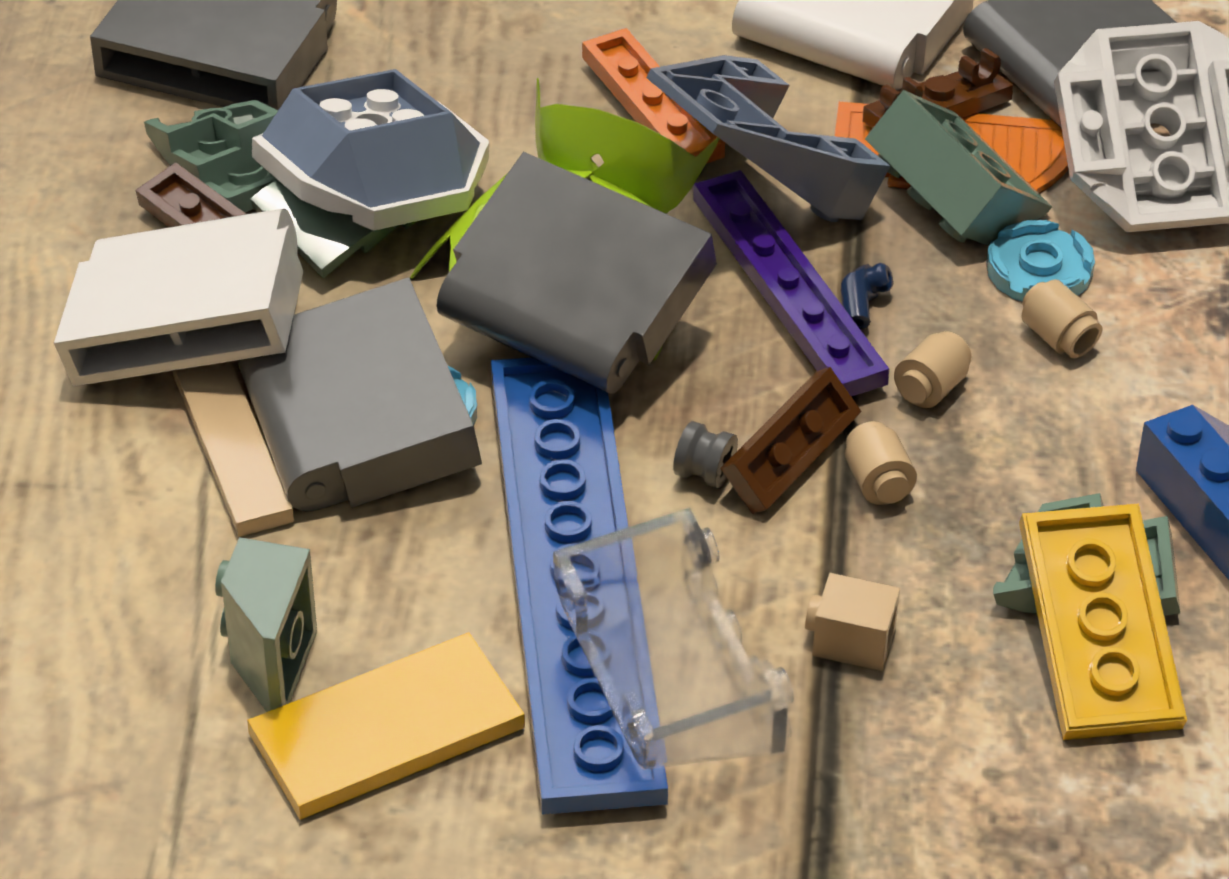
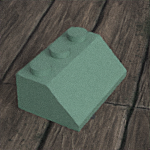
M905 90L900 93L865 138L879 153L877 156L890 165L888 173L896 178L902 176L911 185L907 189V193L926 209L932 210L934 208L943 217L939 225L949 235L962 243L969 238L989 245L991 241L993 243V241L998 239V232L1006 226L1026 220H1037L1045 216L1052 208L1026 180L955 112Z

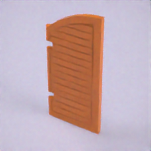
M839 101L835 136L855 138L878 155L879 153L865 140L873 129L862 121L863 107L867 104ZM978 113L963 118L1039 194L1051 187L1069 169L1062 129L1053 120ZM888 172L885 177H889L887 181L888 187L908 189L911 186L902 176L896 178Z

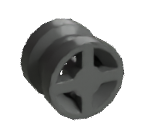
M691 421L684 429L675 451L673 461L674 474L684 478L696 475L702 477L706 485L720 489L727 480V477L720 468L737 452V435L726 431L714 434L708 432L704 424Z

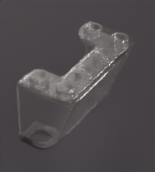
M690 508L553 552L555 585L565 615L637 763L643 770L784 753L786 739L792 736L791 725L787 715L788 704L794 701L790 679L782 667L774 669L771 662L767 659L759 661L755 655L747 656L741 644L742 632L736 615L731 609L724 611L717 599L719 592L713 574V564L719 562L720 556L715 537L708 527L700 528Z

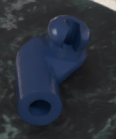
M884 263L876 264L873 267L869 264L862 265L847 274L841 282L842 306L859 329H864L870 325L869 301L877 298L879 292L890 291L893 287L892 272L889 266Z

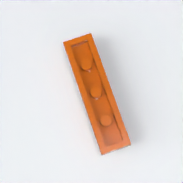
M627 28L582 42L583 60L636 122L669 138L695 157L717 138L716 135L646 78L651 68L660 66ZM719 139L707 163L725 157V142Z

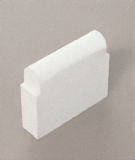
M738 0L732 19V32L734 35L882 86L888 84L894 89L900 90L903 87V78L910 77L913 73L923 75L973 10L974 0Z
M286 208L98 239L94 244L90 260L79 262L54 341V345L72 385L79 386L285 353L303 276V269L297 256L296 230L289 211Z

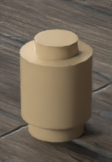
M1060 280L1039 282L1026 293L1022 302V321L1057 353L1062 355L1067 353L1071 358H1079L1088 353L1099 341L1103 327L1097 321V313Z
M944 331L927 336L896 366L894 381L897 389L904 399L921 408L936 406L968 374L972 359L971 350L965 340L953 332Z
M876 421L860 424L850 432L846 440L845 458L865 499L876 505H888L906 497L916 484L917 473L897 433L893 429L886 427L883 423Z

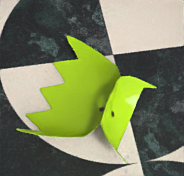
M537 78L535 141L538 158L665 214L677 207L689 193L720 139L717 137L695 157L669 138L650 128L606 111L563 104L540 107L539 78ZM596 154H599L604 161L600 167L591 159ZM505 176L478 198L437 240L410 276L411 279L417 275L448 239H450L451 244L449 272L457 262L453 249ZM662 347L660 348V350L658 351L653 360L657 359Z

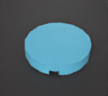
M1026 220L1006 226L998 232V239L993 241V243L991 241L988 247L986 264L988 277L997 289L1011 298L1023 302L1026 293L1039 282H1048L1055 279L1060 280L1073 293L1079 296L1087 290L1091 282L1095 259L1093 248L1081 234L1073 229L1070 235L1065 231L1059 230L1058 223L1047 220Z

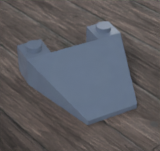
M721 55L651 68L646 77L714 135L811 204V211L827 221L838 222L839 218L862 220L890 168V165L855 138L789 132L773 118L790 85L758 59Z

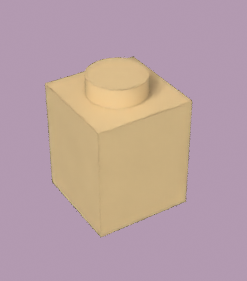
M829 573L822 596L812 594L807 609L805 629L814 631L812 656L883 671L896 630L900 588Z

